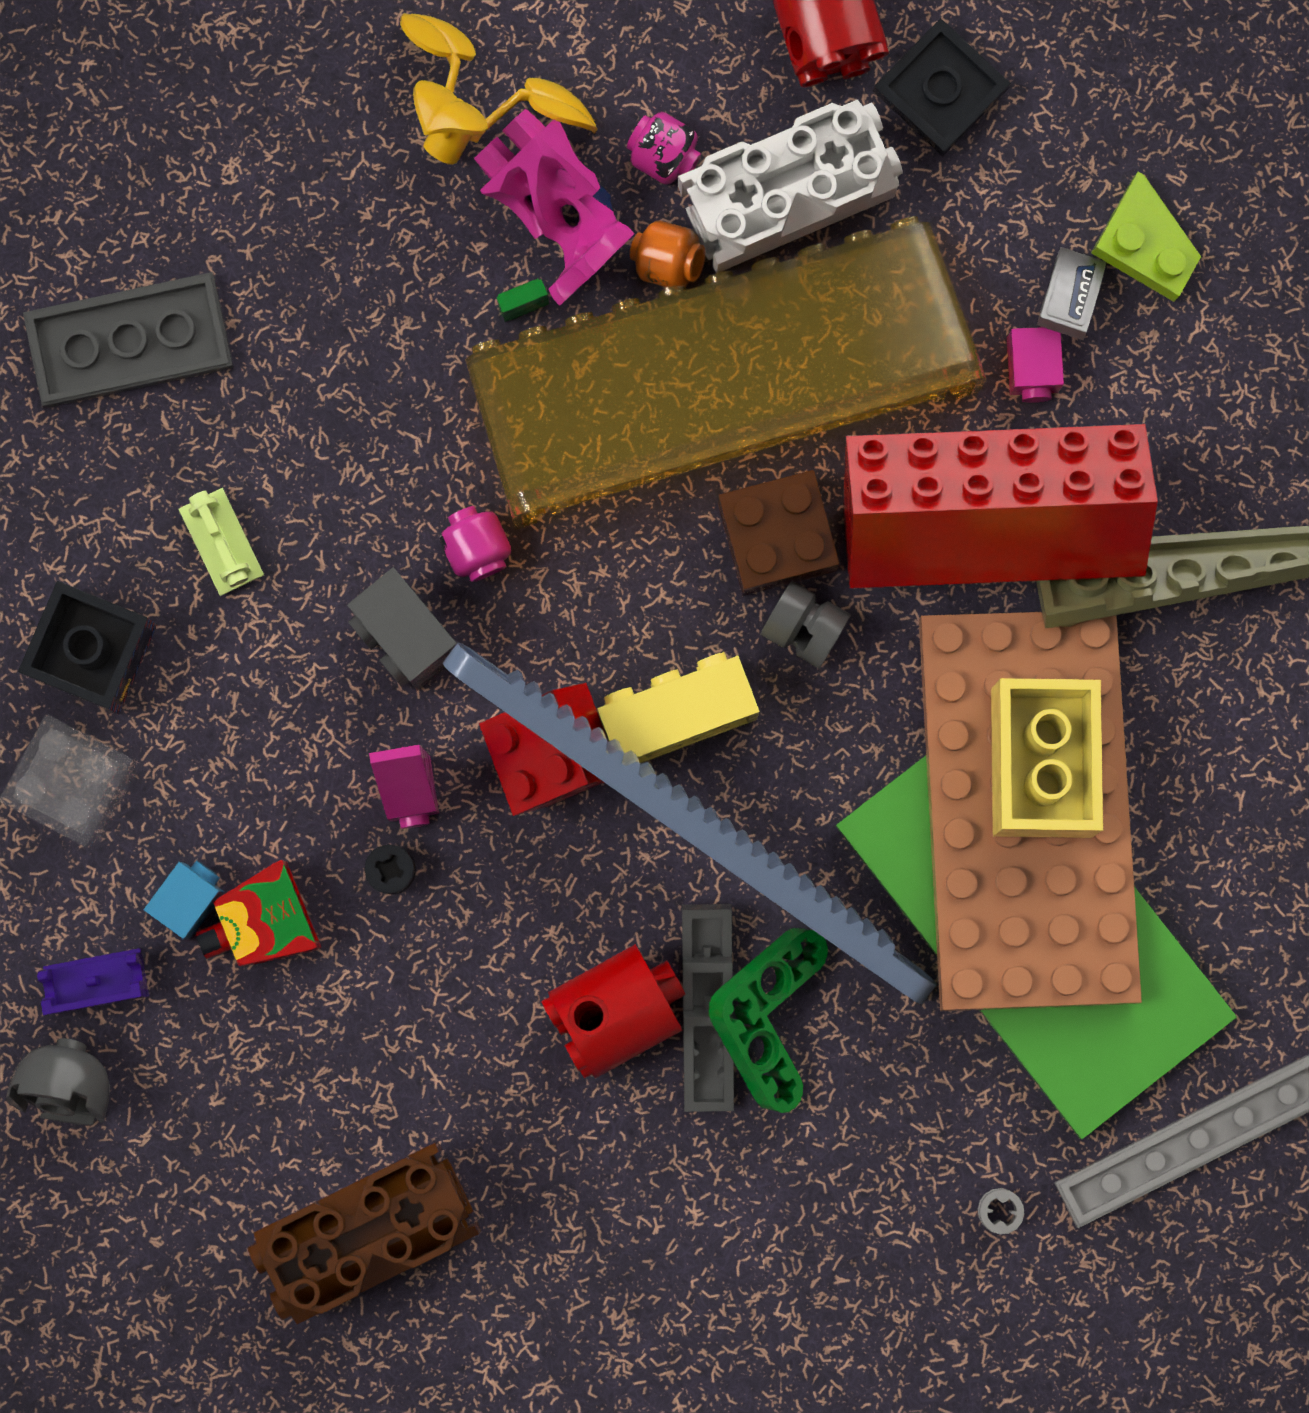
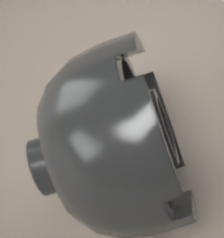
M60 1038L57 1040L56 1045L40 1046L22 1058L11 1077L6 1099L10 1105L25 1113L28 1103L36 1106L38 1109L45 1111V1113L40 1115V1118L88 1126L93 1125L95 1118L100 1123L104 1122L109 1104L110 1084L106 1069L96 1057L85 1052L87 1046L84 1043Z

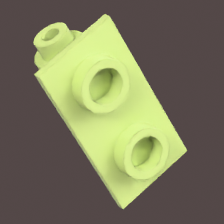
M223 488L210 494L207 491L199 492L189 498V504L179 508L220 596L264 576Z

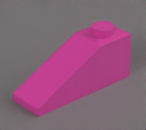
M420 745L369 753L370 763L387 819L391 822L400 821L401 829L430 824L429 815L439 814L429 754Z

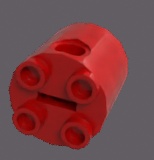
M772 0L794 73L798 77L802 88L818 85L828 79L827 75L840 71L843 79L863 75L870 71L868 62L879 60L889 54L887 40L874 0Z
M635 944L549 991L550 997L541 1001L554 1027H557L561 1036L567 1032L570 1034L572 1041L565 1044V1048L577 1070L581 1072L584 1079L590 1075H593L596 1079L681 1032L682 1028L669 1004L685 996L686 993L668 961L649 969ZM603 1016V1021L599 1027L591 1031L584 1030V1026L590 1018Z

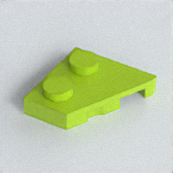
M1137 172L1131 180L1091 252L1093 255L1173 302L1181 295L1201 258L1145 175Z

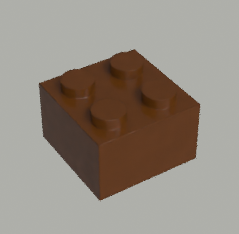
M814 470L718 495V507L742 596L787 585L792 580L799 582L837 571L839 560Z

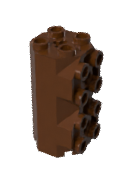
M438 1141L253 1233L256 1242L248 1247L249 1255L259 1274L268 1273L275 1288V1291L270 1293V1298L282 1321L292 1316L296 1324H299L317 1314H322L358 1296L360 1293L410 1268H415L480 1234L481 1229L478 1221L471 1225L467 1223L466 1218L469 1217L468 1214L474 1211L448 1158L438 1162L434 1155L443 1150Z

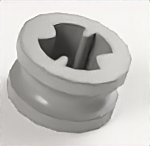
M1003 1188L992 1189L980 1199L978 1216L983 1226L991 1232L1009 1234L1022 1223L1024 1206L1020 1198L1012 1191ZM997 1199L1002 1203L1011 1200L1014 1210H1009V1213L1014 1216L1009 1223L1005 1224L1001 1220H996L994 1223L990 1221L987 1213L993 1212L991 1208H988L992 1200Z

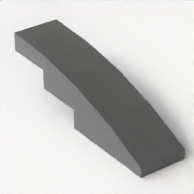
M682 904L683 990L686 993L683 996L684 1112L734 1111V1062L709 1016V1003L712 996L733 977L731 904Z

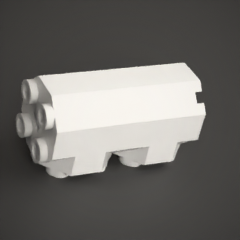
M857 99L843 106L834 103L828 104L796 118L793 127L752 145L739 142L705 157L701 167L678 176V188L681 196L689 194L693 203L692 206L686 208L688 217L699 237L700 244L705 247L706 257L708 260L713 259V268L716 273L895 197L897 187L899 186L897 176L903 174V170L894 148L889 147L885 149L878 133L883 130L882 122L872 102L862 106Z

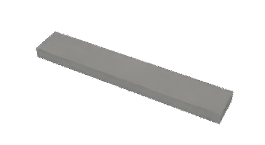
M1309 1054L1054 1182L1075 1226L1080 1228L1308 1113Z

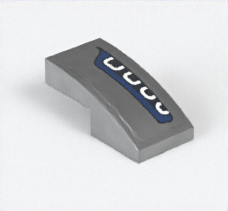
M1060 247L1037 325L1084 340L1099 293L1106 262Z

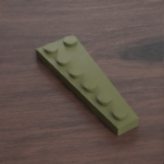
M1309 526L1154 536L1151 540L1145 576L1036 581L1045 628L1071 627L1079 622L1309 578Z

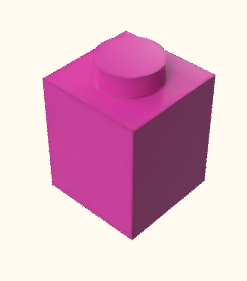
M1044 327L1011 329L1007 336L1010 395H1022V401L1029 403L1051 400V393H1059L1064 385L1061 333Z

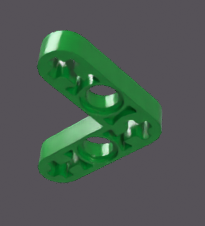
M791 928L783 933L714 993L709 1003L711 1022L755 1101L762 1108L780 1113L790 1112L800 1103L803 1095V1083L767 1015L825 964L828 953L826 940L812 929ZM801 942H806L807 944L804 949L800 944ZM803 952L805 958L803 960L796 959ZM771 966L776 973V983L774 988L766 994L761 986V977L763 972ZM738 1001L739 1004L734 1009L732 1002ZM734 1011L738 1019L730 1018L729 1015ZM759 1036L764 1044V1052L759 1061L753 1063L749 1058L748 1048L752 1040ZM775 1080L782 1081V1084L778 1087ZM777 1091L780 1094L779 1098L774 1097V1094Z

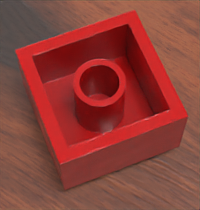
M587 683L554 689L542 695L543 697L548 693H552L556 698L558 708L567 704L571 707L575 719L581 716L587 718L591 731L598 727L604 731ZM506 712L479 723L513 816L551 806L604 783Z

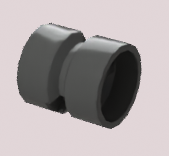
M792 580L775 606L760 635L782 648L789 645L795 646L797 657L820 669L851 614L829 601L819 605L816 603L815 593Z

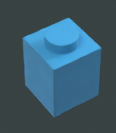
M197 860L192 867L186 863L178 862L144 908V911L182 939L190 940L215 907L214 901L225 893L215 885L220 877Z

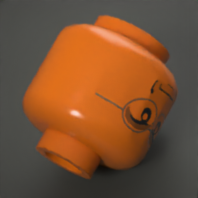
M660 220L649 224L643 233L638 232L630 248V259L635 261L636 272L641 280L674 290H680L690 281L695 282L703 269L706 255L705 247L700 244L699 237L694 230Z

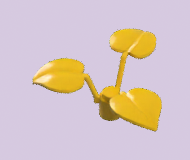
M402 14L400 25L406 36L421 49L439 57H446L450 64L445 87L434 82L421 80L416 83L413 89L415 109L423 133L427 136L423 146L437 160L447 164H457L469 141L478 143L486 130L521 101H529V104L535 111L550 119L590 130L594 134L598 130L592 116L576 96L559 84L540 78H528L524 84L526 89H519L485 119L478 109L457 98L453 93L461 64L460 59L472 61L476 55L471 41L464 33L443 20L427 15Z

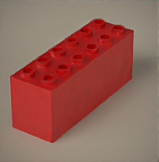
M1146 425L846 436L843 518L850 588L1145 576L1158 504Z

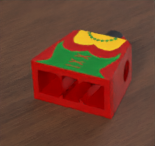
M284 860L273 863L216 899L214 906L221 922L196 932L197 941L206 959L232 949L238 965L243 967L312 952L322 948L288 862Z

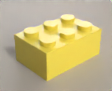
M725 652L718 653L698 661L697 671L681 677L678 669L652 678L650 680V689L634 694L632 687H628L605 696V705L597 708L608 741L618 740L624 753L632 750L635 752L639 762L643 763L757 720L760 711L739 656L727 659Z
M1000 678L991 688L993 837L1093 838L1103 831L1101 680Z

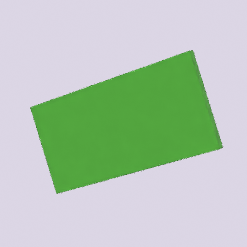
M925 755L839 822L836 828L937 956L927 762ZM1135 887L1142 1003L979 1010L1079 1139L1089 1135L1237 1018Z

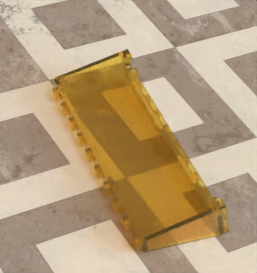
M917 216L907 217L892 223L890 231L873 235L871 230L859 231L845 237V244L826 249L825 244H815L798 251V258L781 263L778 257L764 259L751 265L752 271L736 276H733L732 271L716 273L704 280L706 285L687 290L686 285L672 286L658 293L659 298L645 303H640L638 298L624 300L611 307L613 312L597 317H594L592 312L580 313L565 320L566 326L547 331L546 326H537L520 332L518 334L519 340L501 345L500 340L495 339L473 346V354L468 356L465 362L515 530L537 524V518L546 514L545 508L547 507L550 508L551 515L561 513L563 508L932 399H934V402L942 401L949 390L951 394H955L956 399L979 393L986 381V376L930 223L919 222Z

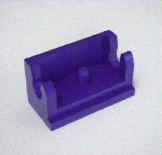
M141 948L43 966V970L38 971L37 979L43 984L45 998L41 1000L43 1015L61 1014L149 997Z

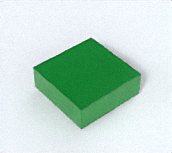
M539 278L498 294V297H496L499 310L505 322L549 305L548 293L542 279L539 280Z

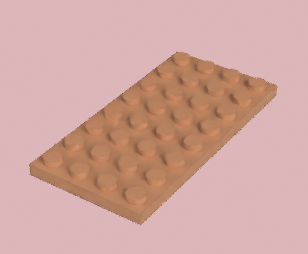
M1042 612L921 616L919 618L940 1011L1142 1003L1117 615L1079 622L1071 627L1059 626L1054 628H1045ZM1000 678L1101 680L1103 831L1093 838L993 837L991 688Z

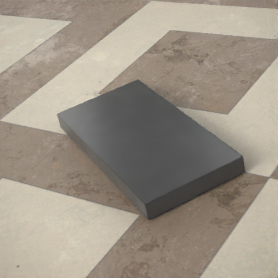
M213 272L23 312L41 405L44 409L234 368Z

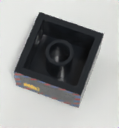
M57 581L18 672L33 680L120 714L157 624L145 616Z

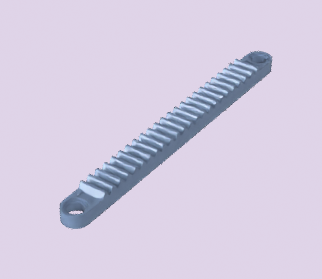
M459 642L442 663L449 672L913 1001L923 1004L937 986L934 979L895 950V944L885 930L877 931L871 920L868 918L862 920L857 911L852 907L846 909L837 896L830 898L826 889L821 885L815 887L806 874L799 876L791 863L784 865L777 853L772 852L768 854L760 841L752 843L747 832L743 829L736 832L729 819L725 818L721 821L715 809L712 807L704 809L698 797L688 798L680 784L672 787L667 775L662 773L656 776L649 762L640 765L635 752L630 750L624 753L619 741L616 739L608 742L601 728L598 727L591 731L587 718L581 716L575 719L570 706L566 704L558 708L556 698L552 693L542 697L538 683L533 681L525 685L523 674L518 669L507 675L471 648Z

